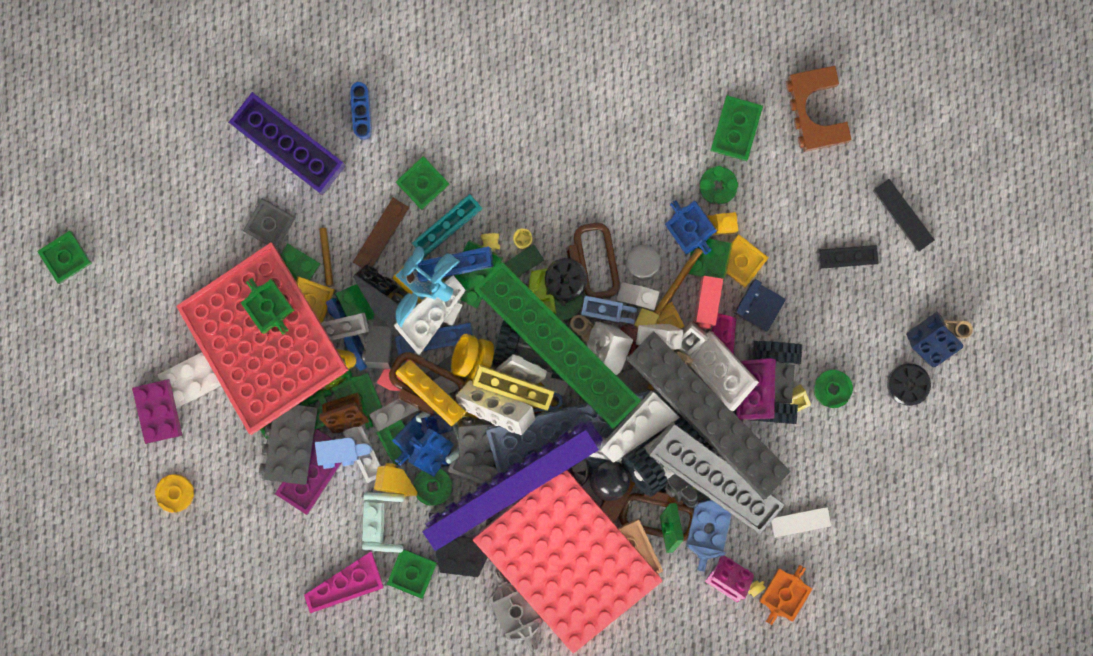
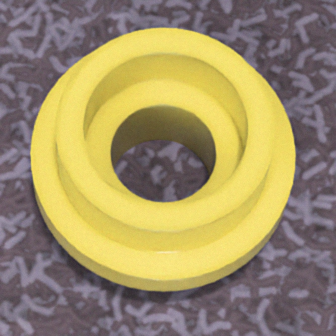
M756 580L752 583L748 594H752L755 597L766 589L763 585L764 581L759 582Z

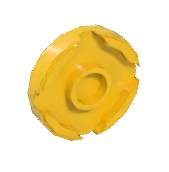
M172 474L162 478L155 489L157 503L163 510L171 513L187 509L194 498V487L191 481L179 474Z

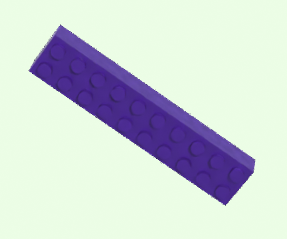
M590 420L586 423L581 421L574 426V430L570 433L566 431L557 437L558 440L554 443L550 441L541 447L542 450L538 453L532 452L528 454L522 463L516 462L512 464L506 473L499 472L490 483L483 482L472 494L467 492L456 504L453 501L445 507L443 512L439 513L437 511L429 517L430 520L425 523L426 526L422 532L436 551L597 452L603 439Z

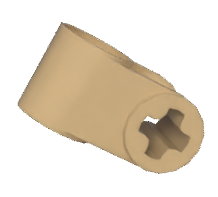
M575 315L570 319V328L577 335H581V340L587 344L594 324L582 315ZM576 318L583 320L584 324L581 329H576L573 325V321Z
M944 320L946 327L958 339L971 336L973 327L969 322ZM960 325L966 327L965 335H961L958 332Z

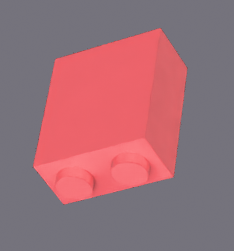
M709 276L700 278L693 323L697 324L701 329H710V327L716 325L723 279Z

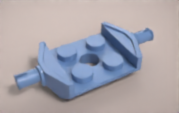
M711 499L698 501L697 506H695L686 544L700 558L697 570L705 572L707 560L725 555L724 546L732 515ZM707 523L713 525L710 533L704 531V526Z

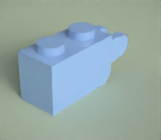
M585 296L581 315L614 323L634 324L635 320L632 318L620 316L622 310L637 313V308L624 306L623 303Z
M352 437L315 442L318 466L323 465V469L333 468L335 463L341 462L343 466L354 465V461L359 460L358 456L368 455L372 451L371 444H357L356 440Z

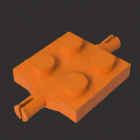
M799 565L794 575L778 568L759 599V602L766 605L771 611L766 620L767 623L773 625L777 616L785 617L792 622L794 621L812 591V588L804 584L800 579L806 568Z

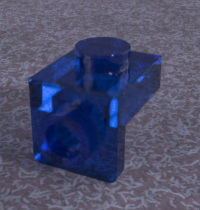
M439 414L421 418L423 434L426 433L428 428L439 435L454 431L453 426L449 425Z

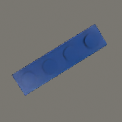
M488 246L451 254L460 262L444 277L494 267L492 249ZM442 257L421 261L418 267L430 277H433L435 266ZM417 271L418 281H429L426 277H424L421 273Z
M332 298L326 302L328 313L334 320L346 317L337 298ZM359 335L344 337L345 347L356 357L355 366L359 371L368 369L362 360L365 348Z
M471 323L439 328L423 351L456 345L463 334L473 335ZM402 335L395 337L398 356L404 352L416 353Z

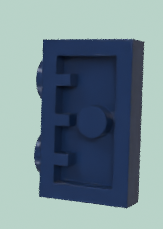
M754 279L734 314L767 332L786 299L761 285V281Z

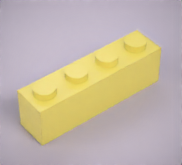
M478 364L472 380L474 386L547 411L554 395V391L550 388Z

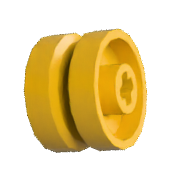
M463 334L453 351L451 360L452 373L461 377L467 376L473 380L478 364L490 368L494 357L493 343L483 338L478 340L476 336L470 334Z

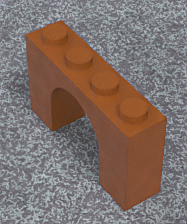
M836 66L792 74L788 77V81H786L787 92H791L792 96L790 107L792 111L795 110L796 118H794L795 129H799L800 133L798 144L800 148H803L804 152L846 144L852 140L848 121L821 126L814 123L806 113V100L810 94L835 88L839 85Z

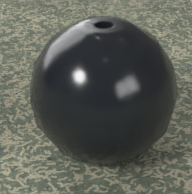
M601 462L591 472V489L602 500H618L629 489V473L618 462Z

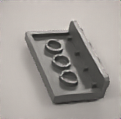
M296 405L270 422L269 425H266L265 436H267V442L262 447L264 462L260 463L259 475H262L261 478L263 480L306 485L317 415L316 407Z
M463 417L457 422L460 466L495 464L486 432V427L494 426V424L479 418Z

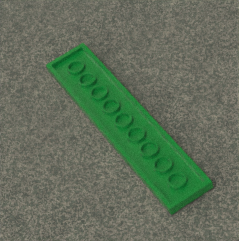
M503 262L474 288V291L612 429L641 402Z

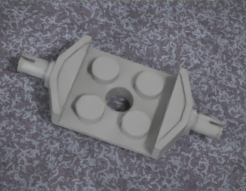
M499 570L498 574L495 572L494 575L499 585L489 598V602L507 639L526 641L531 652L534 649H538L533 635L543 624L542 619L510 582L505 581L501 571ZM514 606L521 609V615L518 617H513L510 614V610Z

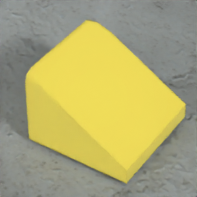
M642 308L634 326L654 325L657 323L659 315Z
M801 384L793 388L792 403H789L798 405V411L811 405L806 390Z

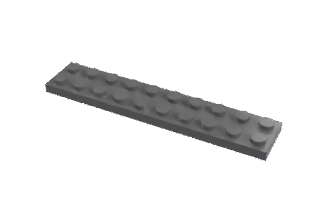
M654 331L627 358V361L763 500L767 499L791 472Z

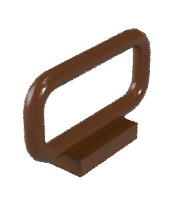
M589 223L579 226L574 233L575 245L566 247L567 258L578 261L584 267L587 273V286L584 293L587 296L599 299L610 298L616 295L620 288L610 230L602 223ZM600 230L603 233L612 278V288L600 292H593L590 288L581 235L584 232Z
M412 352L400 354L389 372V380L395 387L400 389L398 399L431 416L435 410L406 383L397 378L396 372L405 360H412L456 383L459 388L458 392L466 385L459 376ZM455 396L454 401L458 404L457 398Z
M661 489L652 497L645 495V493H632L629 495L619 514L622 526L629 523L627 513L632 501H640L662 507H667L670 503H676L678 510L687 512L690 516L687 531L683 533V541L688 539L694 508L688 507L682 503V500L677 502L674 497L671 498L667 494L665 489ZM642 525L646 534L663 538L661 529Z

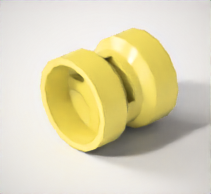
M523 228L518 229L513 235L514 244L520 249L528 248L532 244L531 232Z

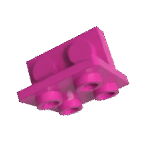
M723 555L720 556L717 565L708 575L705 582L738 603L740 599L744 600L746 598L754 574L734 562L731 558Z

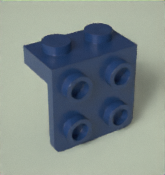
M935 312L906 333L911 347L931 367H937L964 347L963 343L946 327L942 316L938 312Z

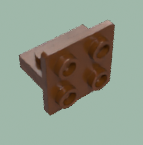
M358 392L322 404L323 413L319 414V419L334 434L342 433L353 427H360L369 422L368 417L363 413L361 397Z

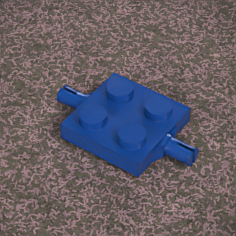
M677 200L673 201V203L671 202L670 206L676 213L672 219L665 223V226L684 253L689 254L697 247H700L705 255L711 252V248L707 245L706 241L717 230L699 204L694 200L688 206L681 208Z
M418 412L393 438L392 441L402 452L395 460L396 463L399 462L398 465L401 466L407 458L410 459L415 447L409 444V441L414 443L411 438L414 437L420 440L428 428L441 435L437 426L443 419L439 414L432 421L425 419L422 422H418L416 420V416L420 414Z
M428 428L420 440L413 437L411 440L414 443L409 441V444L415 447L412 456L408 460L409 463L433 477L442 464L450 466L445 458L450 453L454 443Z

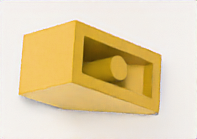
M736 212L707 216L717 230L712 236L738 232Z
M385 463V466H378L374 490L404 494L405 496H417L415 487L403 469L396 468L397 465Z

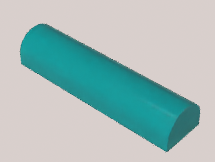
M468 194L411 244L415 248L418 246L424 249L423 258H426L483 208L471 194Z

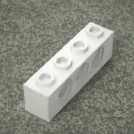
M471 380L456 395L458 405L466 412L475 415L479 419L490 421L496 426L499 425L506 428L512 433L515 432L522 435L535 420L532 406L474 386Z

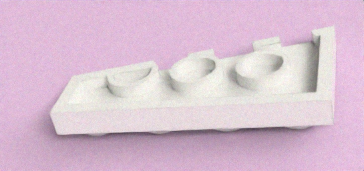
M451 276L444 282L453 288V294L447 302L438 297L436 300L427 297L411 311L402 327L398 323L394 325L418 355L421 354L466 291L454 276Z
M650 391L602 443L599 450L614 463L680 417L653 391Z

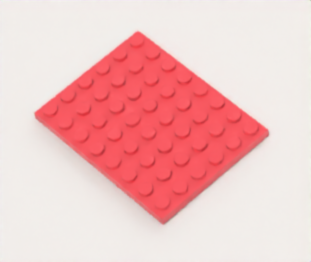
M269 243L176 306L247 432L251 435L348 371L347 366L273 243ZM253 278L257 286L264 285L270 279L274 280L295 311L289 314L283 321L289 329L286 334L282 335L277 326L265 334L261 333L244 309L241 302L252 292L246 284L249 279Z
M568 470L520 498L473 537V541L572 653H575L663 581L659 574Z

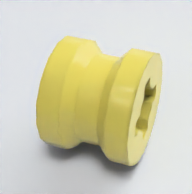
M498 233L480 235L483 241L482 247L489 246L492 251L500 250V245L498 244L500 237Z

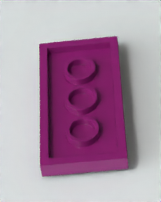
M319 429L313 435L306 485L282 482L275 495L306 515L309 514L341 465V463H335V467L323 469V465L318 466L315 442L334 440Z

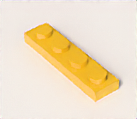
M411 360L397 370L396 375L449 425L453 426L465 415L466 411Z

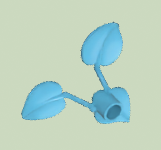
M416 247L413 254L407 259L403 267V274L406 276L410 275L416 269L432 282L430 286L432 294L413 292L412 294L408 293L405 295L396 309V321L400 327L403 326L405 319L415 307L418 296L429 297L434 300L438 297L444 302L451 298L453 288L442 282L441 279L460 262L453 255L447 253L439 260L435 266L433 277H430L418 267V264L424 257V249L422 247Z

